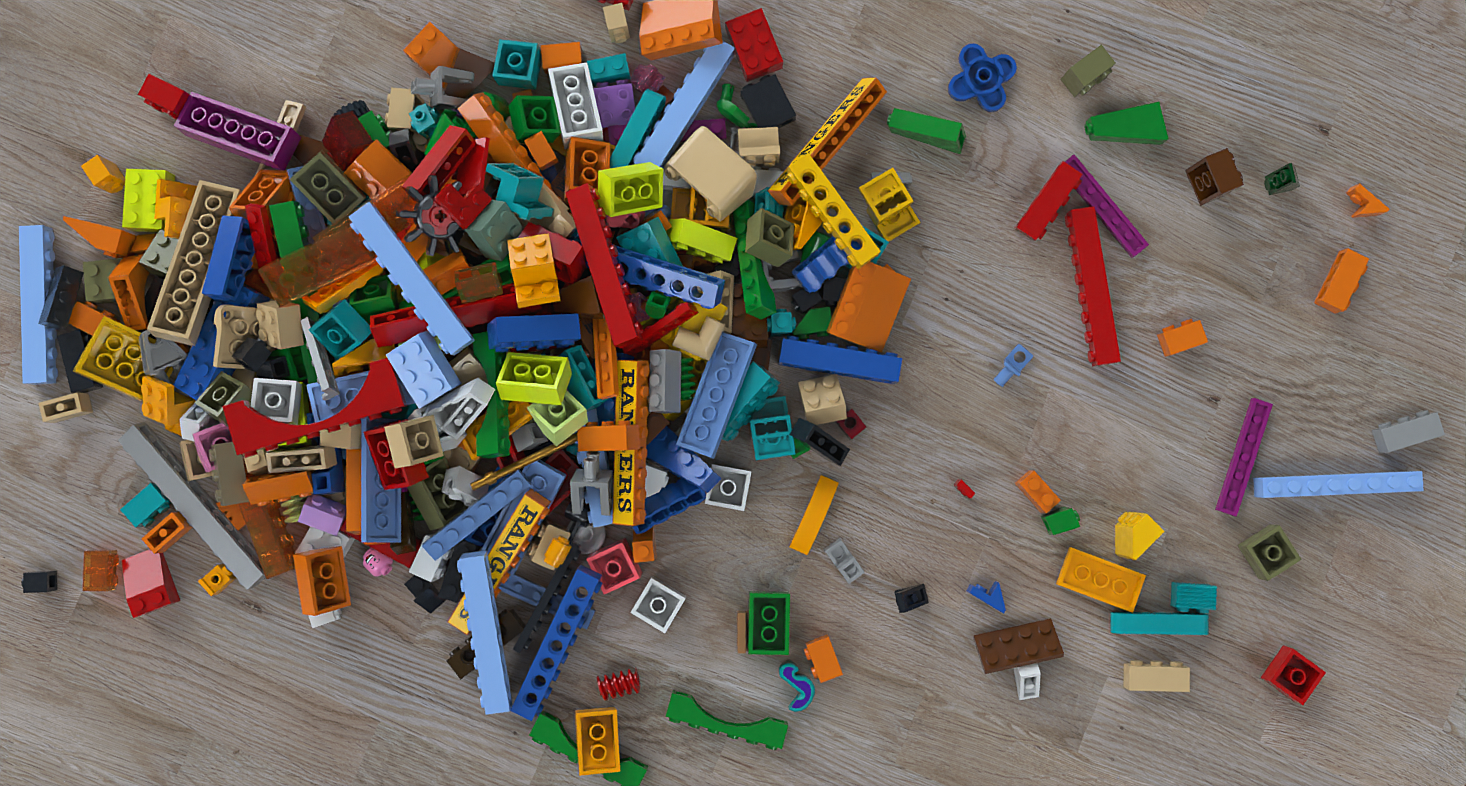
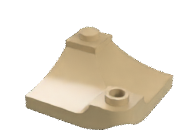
M544 182L538 201L554 209L551 217L524 220L519 218L517 213L513 212L523 228L526 227L528 222L535 225L539 224L552 233L561 234L566 239L571 237L577 230L573 217L567 212L569 208Z
M223 304L216 309L214 324L217 328L213 361L214 367L245 369L232 355L247 337L252 339L259 338L258 332L260 327L256 317L257 308ZM268 345L266 347L270 352L277 349Z

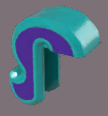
M785 661L779 667V675L799 692L789 704L788 709L793 712L802 711L811 704L815 696V686L805 674H796L799 671L797 664L792 661Z

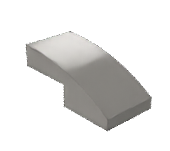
M840 538L823 549L848 584L865 573Z

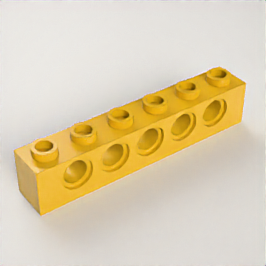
M805 154L788 166V180L799 188L798 192L801 198L810 203L812 213L816 217L821 218L828 234L832 233L836 239L835 244L840 250H844L848 255V262L853 267L856 266L857 269H860L877 257L881 251L810 154ZM809 176L813 182L807 184L803 181V177ZM815 193H822L825 199L818 200L815 197ZM827 209H834L837 215L834 217L829 216ZM839 226H847L849 232L842 233L839 230ZM851 242H858L861 248L859 250L853 249Z

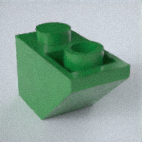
M830 307L810 309L795 328L792 335L798 337L799 340L809 339V335L817 334V337L829 336V333L826 331L831 321Z
M1060 507L1041 516L1049 535H1057L1081 527L1078 522L1080 517L1077 511L1069 507Z

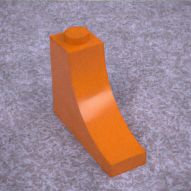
M143 255L123 257L108 276L124 324L134 330L147 329L149 325L144 298L145 283L149 272L139 263Z
M654 526L641 534H636L633 530L632 547L634 563L655 561L657 558Z

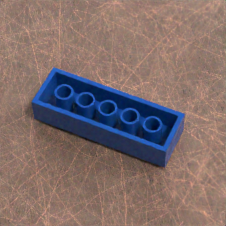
M244 283L235 302L215 300L201 328L196 345L192 346L173 384L174 387L197 400L221 371L232 377L236 368L213 366L217 328L214 324L215 311L223 304L257 308V303L269 302L271 298Z
M787 336V339L783 338L778 362L780 366L888 384L899 382L902 358H898L896 353L886 352V354L880 355L877 350L866 349V351L862 352L858 351V347L846 346L845 349L838 348L839 344L829 342L825 345H820L819 341L812 339L802 342L799 341L798 337Z

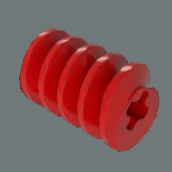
M636 667L634 674L630 669L627 670V675L620 671L619 677L613 672L611 679L605 674L604 681H601L599 676H597L598 689L605 701L609 699V694L615 699L617 692L620 697L624 696L625 691L628 695H631L632 689L636 693L640 692V678Z

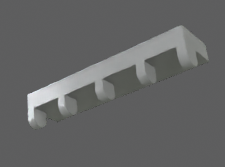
M306 317L300 320L302 331L307 341L306 346L312 357V366L316 370L317 383L320 384L321 390L324 392L321 395L322 399L329 400L340 394L326 348L308 330L316 322Z

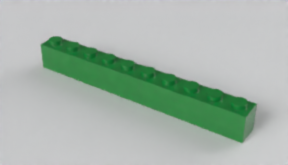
M297 201L269 205L290 302L300 305L301 320L308 317L317 322L327 312L319 314L301 299V296L306 293L308 296H311L318 292L316 288L320 286L317 284L316 279L318 277V270L312 261V257H314L313 248L309 245L307 238L309 237V230L307 225H304V208ZM303 334L304 345L300 347L308 383L312 384L317 382L318 377L315 367L312 366V357L306 346L305 334ZM326 349L333 370L334 356Z

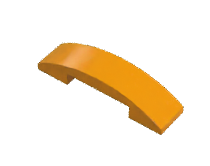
M820 475L806 511L790 543V548L808 555L839 484L838 482Z

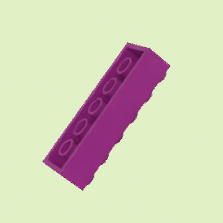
M194 92L190 93L174 124V127L187 137L285 171L302 138L290 126Z

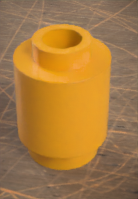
M562 536L554 537L544 554V562L555 568L563 564L571 549L570 541Z

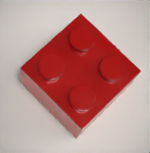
M149 73L138 93L139 96L144 98L143 102L161 113L168 114L176 120L190 95L186 91Z
M1283 645L1261 678L1293 702L1304 705L1326 672L1293 648Z

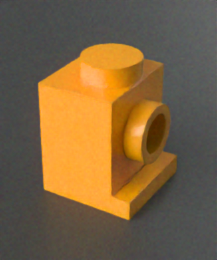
M219 564L198 582L210 596L221 593L236 577L224 564Z

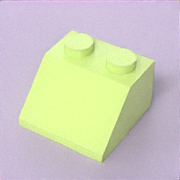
M567 390L561 405L532 403L527 407L543 434L555 446H558L588 423L586 408Z

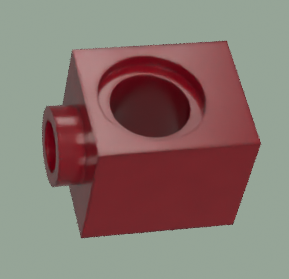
M846 409L847 417H851L855 421L854 427L851 429L847 428L844 424L845 419L835 422L849 440H852L867 427L853 409L849 411Z

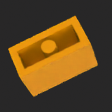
M96 155L81 165L94 186L109 193H117L123 189L125 177L115 163Z

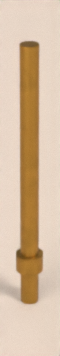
M575 433L558 446L552 444L495 472L490 471L484 474L485 477L470 483L473 491L487 484L492 485L498 479L577 442L578 435Z

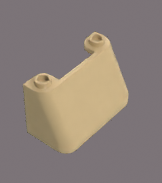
M704 126L698 128L664 166V173L670 180L677 181L682 177L707 200L708 214L711 217H715L719 222L754 194L757 179L755 170Z

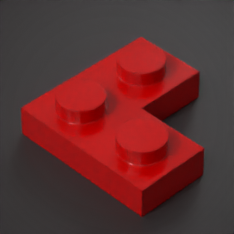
M449 183L435 196L434 200L462 229H467L490 203L492 198L479 184L474 185L463 197Z

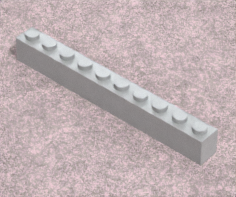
M146 423L132 425L118 440L123 449L147 473L148 478L160 488L161 493L172 502L174 508L185 517L187 523L198 532L200 538L211 547L213 553L223 561L226 568L236 576L239 583L248 590L264 580L273 569L240 531L233 526L195 480H187L185 468Z

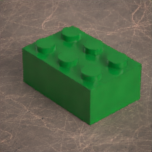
M749 591L748 654L789 655L790 593Z

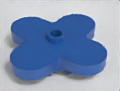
M978 44L964 46L958 57L963 72L955 75L949 82V95L959 102L976 97L983 110L987 112L1000 110L1006 101V94L1001 84L1009 81L1016 73L1017 66L1015 60L1006 54L989 58L984 49Z

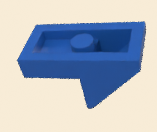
M995 581L988 594H986L987 589L979 584L976 586L969 585L966 590L968 593L1003 614L1005 613L1006 608L999 582Z

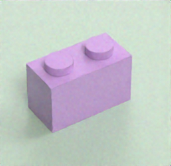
M312 493V495L307 497L298 522L337 536L346 516V505Z

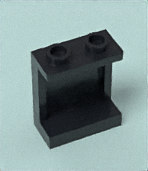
M776 74L772 76L765 75L759 80L760 82L754 85L752 83L747 84L740 91V97L744 100L758 128L778 127L779 129L796 120V113Z

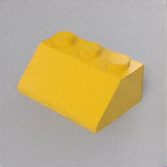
M680 298L676 306H678L681 303H685L682 300V298ZM690 303L696 306L699 313L680 326L699 334L707 316L721 321L728 307L720 303L715 308L706 309L701 307V304ZM679 327L660 339L676 350L698 361L701 360L696 355L672 346Z
M1125 512L1118 518L1119 522L1115 525V554L1119 557L1137 560L1165 531L1148 514Z

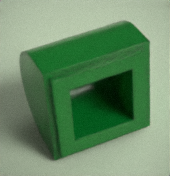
M652 291L645 306L647 315L654 319L664 317L671 297Z

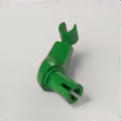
M723 84L721 97L716 102V109L721 115L740 128H758L755 123L749 124L750 118L732 103L735 87L731 86V84Z

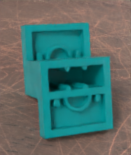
M514 163L487 164L486 172L492 174L494 179L501 181L496 196L497 201L506 202L511 211L517 213L518 217L524 220H530V218L542 219L543 217L552 216L554 209L538 201L544 182L543 177Z
M786 396L766 399L765 405L760 410H756L751 415L752 419L750 420L755 459L762 460L795 455L794 439L789 435L792 431L790 415H788Z

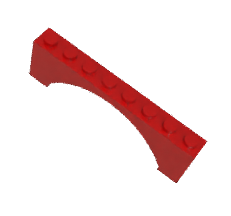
M388 358L369 363L370 370L356 397L339 413L312 424L291 425L273 420L251 407L247 400L222 406L236 454L244 455L245 458L258 455V450L272 451L279 448L278 444L286 442L287 445H292L300 442L299 438L307 436V439H312L320 436L319 432L328 430V433L341 430L340 426L345 424L352 427L361 424V420L369 418L372 421L382 418L381 414L385 412H390V415L402 412V407H406L407 404L395 369Z

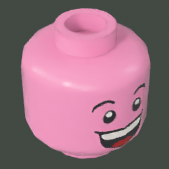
M370 548L363 555V566L373 576H385L392 570L393 559L375 549Z

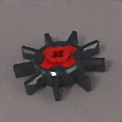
M428 176L430 193L424 196L417 189L408 186L405 190L417 202L414 211H396V216L413 218L416 228L404 237V240L412 242L421 234L428 237L426 255L434 256L437 241L445 239L448 248L453 253L459 252L458 244L453 235L458 229L465 233L467 232L434 200L435 196L439 193L437 176ZM454 181L452 185L459 192L462 183ZM435 214H441L440 218H435Z

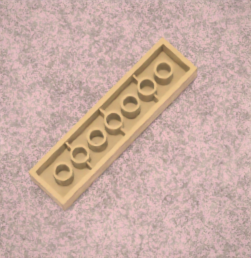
M199 180L147 328L154 337L192 346L196 345L211 301L210 297L202 294L219 225L222 216H233L229 206L241 193L239 189Z

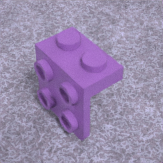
M628 79L618 80L616 85L610 86L608 82L597 83V87L593 88L602 128L628 124L636 109L633 84L628 83Z

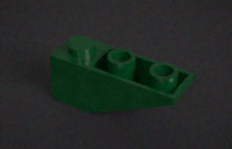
M1288 163L1265 176L1264 185L1269 195L1292 191L1300 187L1296 168L1292 163Z

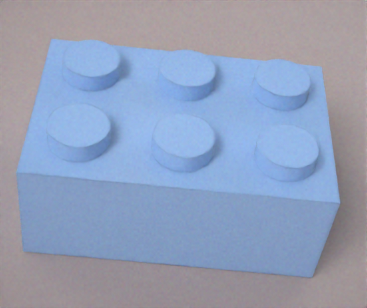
M429 331L417 334L386 354L419 409L429 405L462 384Z

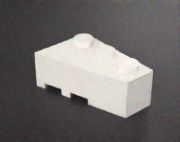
M476 378L430 403L422 417L434 415L436 426L458 440L488 405L495 389L481 379Z

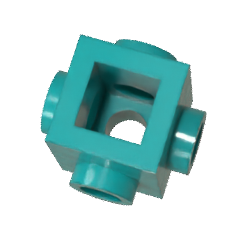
M424 103L409 113L412 119L410 123L416 132L429 139L439 121L440 114L435 107L431 108Z

